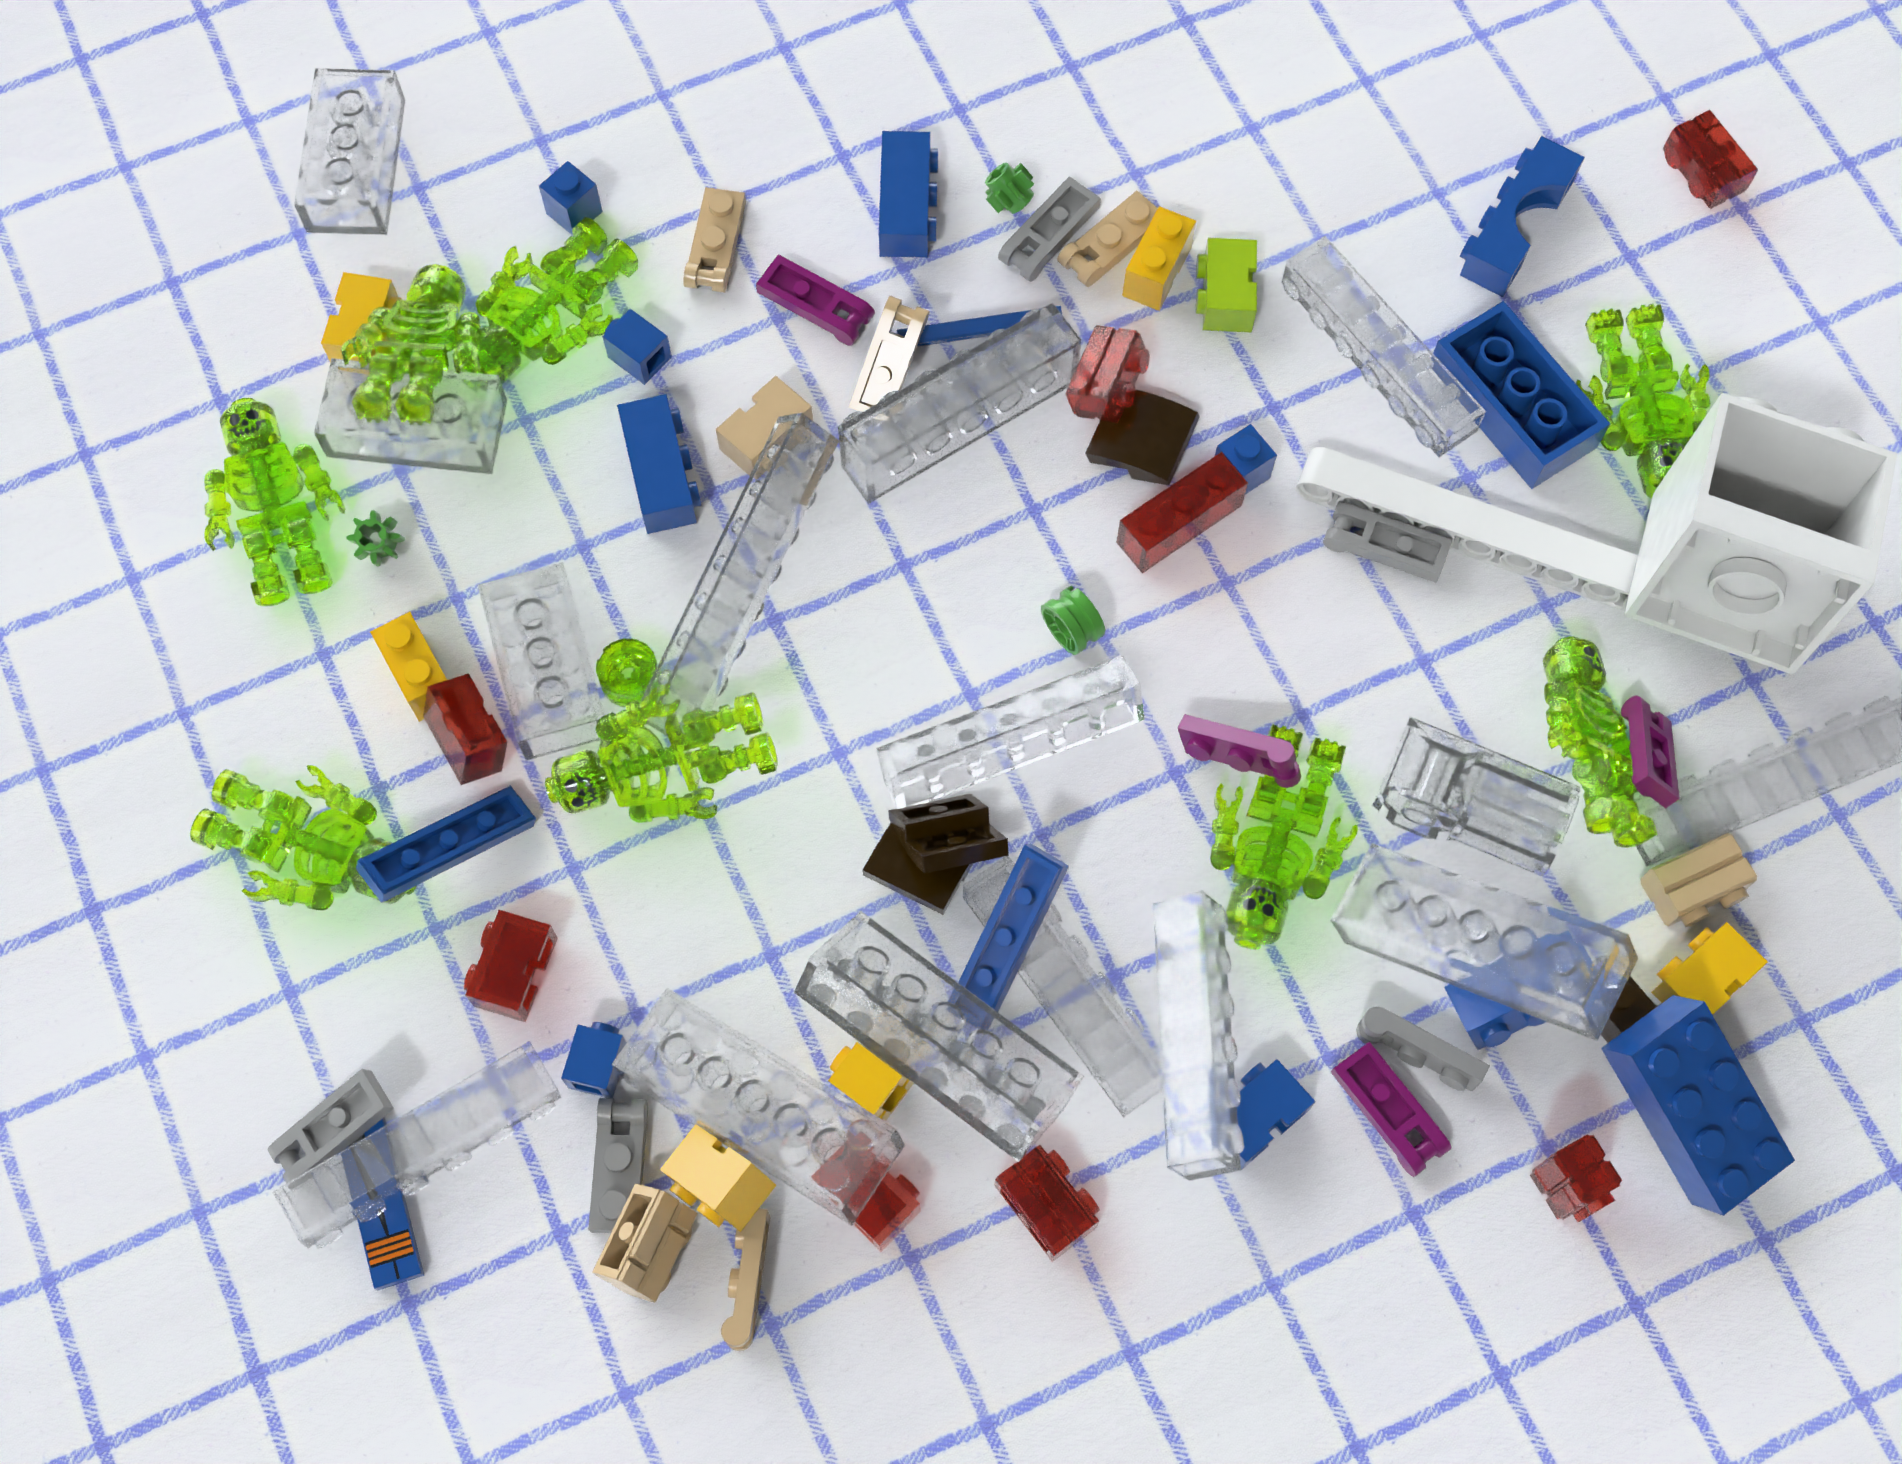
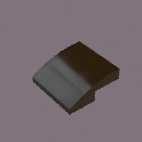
M1116 385L1085 454L1090 463L1127 469L1131 479L1170 485L1200 416L1197 411L1164 397Z
M972 794L888 810L889 820L899 841L911 860L924 874L1009 856L1008 838L990 825L989 807Z
M904 803L902 805V807L911 806L907 803ZM890 823L862 871L863 876L944 915L961 881L964 882L973 863L924 874L911 860Z

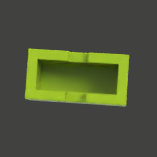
M1208 238L1205 254L1197 255L1196 279H1203V289H1197L1195 312L1196 314H1203L1202 330L1252 333L1257 312V282H1253V272L1256 273L1257 240Z

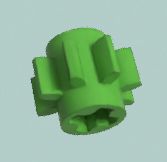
M1008 163L999 165L989 174L985 181L989 188L985 192L988 195L986 201L997 213L1001 212L1004 208L1012 214L1019 212L1034 196V192L1030 189L1034 185L1031 181L1033 176L1022 163L1015 168Z
M371 510L370 519L363 521L357 518L353 519L357 527L354 534L346 536V539L359 546L354 553L356 558L363 560L370 554L372 564L377 567L381 566L382 558L384 557L398 558L395 549L397 543L405 541V537L392 531L398 523L394 518L390 516L381 523L380 514L375 510ZM374 532H377L379 538L382 539L377 546L373 544L374 542L370 538Z

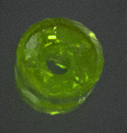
M623 638L611 642L602 649L603 654L596 662V673L604 695L612 703L620 707L634 708L646 704L656 695L660 687L661 674L654 652L646 643L637 639ZM626 668H634L631 678H625L622 671Z

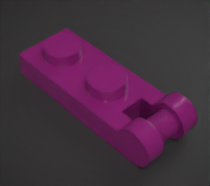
M779 254L756 283L757 293L832 333L837 340L847 346L854 344L860 335L859 328L862 324H868L875 315L873 307L863 299ZM841 309L849 313L846 320L837 316Z
M1635 695L1630 697L1621 708V716L1629 722V750L1632 756L1633 768L1632 782L1641 795L1651 797L1661 806L1667 808L1680 800L1672 723L1662 713H1653L1650 704L1640 696Z
M1184 714L1177 727L1185 752L1197 760H1212L1227 764L1241 772L1253 771L1272 776L1278 786L1283 788L1293 787L1301 780V771L1299 764L1296 762L1294 747L1286 740Z
M1370 1041L1332 1069L1331 1074L1397 1155L1398 1161L1408 1174L1416 1177L1426 1169L1425 1163L1434 1156L1440 1158L1451 1150L1452 1147L1447 1137ZM1416 1128L1423 1141L1413 1147L1405 1135Z

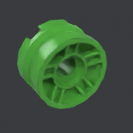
M1071 585L1060 592L1059 599H1050L1041 605V614L1048 629L1058 643L1069 653L1077 655L1086 649L1088 641L1095 642L1103 637L1106 629L1093 603L1078 588L1072 591L1074 588Z

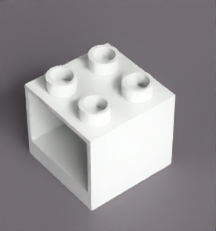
M1721 393L1653 493L1624 616L1794 675L1875 583L1898 453L1864 442L1862 437L1852 430L1840 427L1823 428L1779 413L1773 405L1762 399L1752 397L1736 398Z

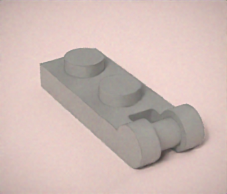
M1069 176L1002 246L998 259L1007 266L1013 264L1020 269L1021 276L1030 282L1034 281L1041 273L1045 264L1099 209L1101 198ZM1027 245L1035 250L1030 256L1022 251Z
M1339 503L1336 505L1332 516L1335 521L1334 526L1327 530L1323 540V544L1328 549L1336 552L1347 551L1437 583L1452 539L1352 504ZM1356 526L1364 529L1362 536L1351 533V527Z
M1382 1007L1370 1008L1356 1028L1357 1036L1363 1043L1366 1044L1370 1041L1371 1044H1376L1380 1041L1398 1051L1397 1056L1405 1063L1417 1068H1422L1423 1065L1440 1074L1439 1079L1443 1083L1456 1090L1464 1091L1468 1089L1473 1091L1483 1081L1490 1067L1487 1063Z
M361 1069L277 1138L268 1147V1152L274 1163H281L285 1170L283 1179L290 1190L300 1189L308 1185L315 1178V1173L391 1112L394 1107L373 1072ZM300 1147H302L306 1154L302 1158L298 1155Z
M599 1098L597 1133L588 1227L591 1233H611L635 1183L642 1185L648 1117L647 1099H632L631 1104L615 1103L614 1098ZM614 1122H630V1134L613 1135Z

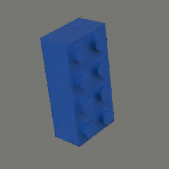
M1504 301L1438 340L1428 365L1429 369L1531 489L1595 450L1610 426L1609 421Z
M1672 995L1601 1048L1692 1205L1724 1216L1795 1161L1704 1001Z

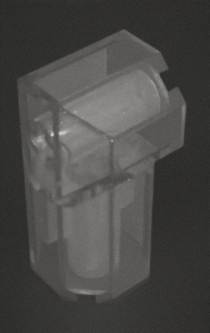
M1410 716L1372 806L1380 811L1382 805H1384L1389 810L1386 819L1392 825L1426 839H1436L1439 832H1449L1446 840L1461 842L1534 874L1543 876L1556 854L1549 852L1550 848H1555L1558 843L1562 844L1579 802L1580 796L1578 794L1581 787Z

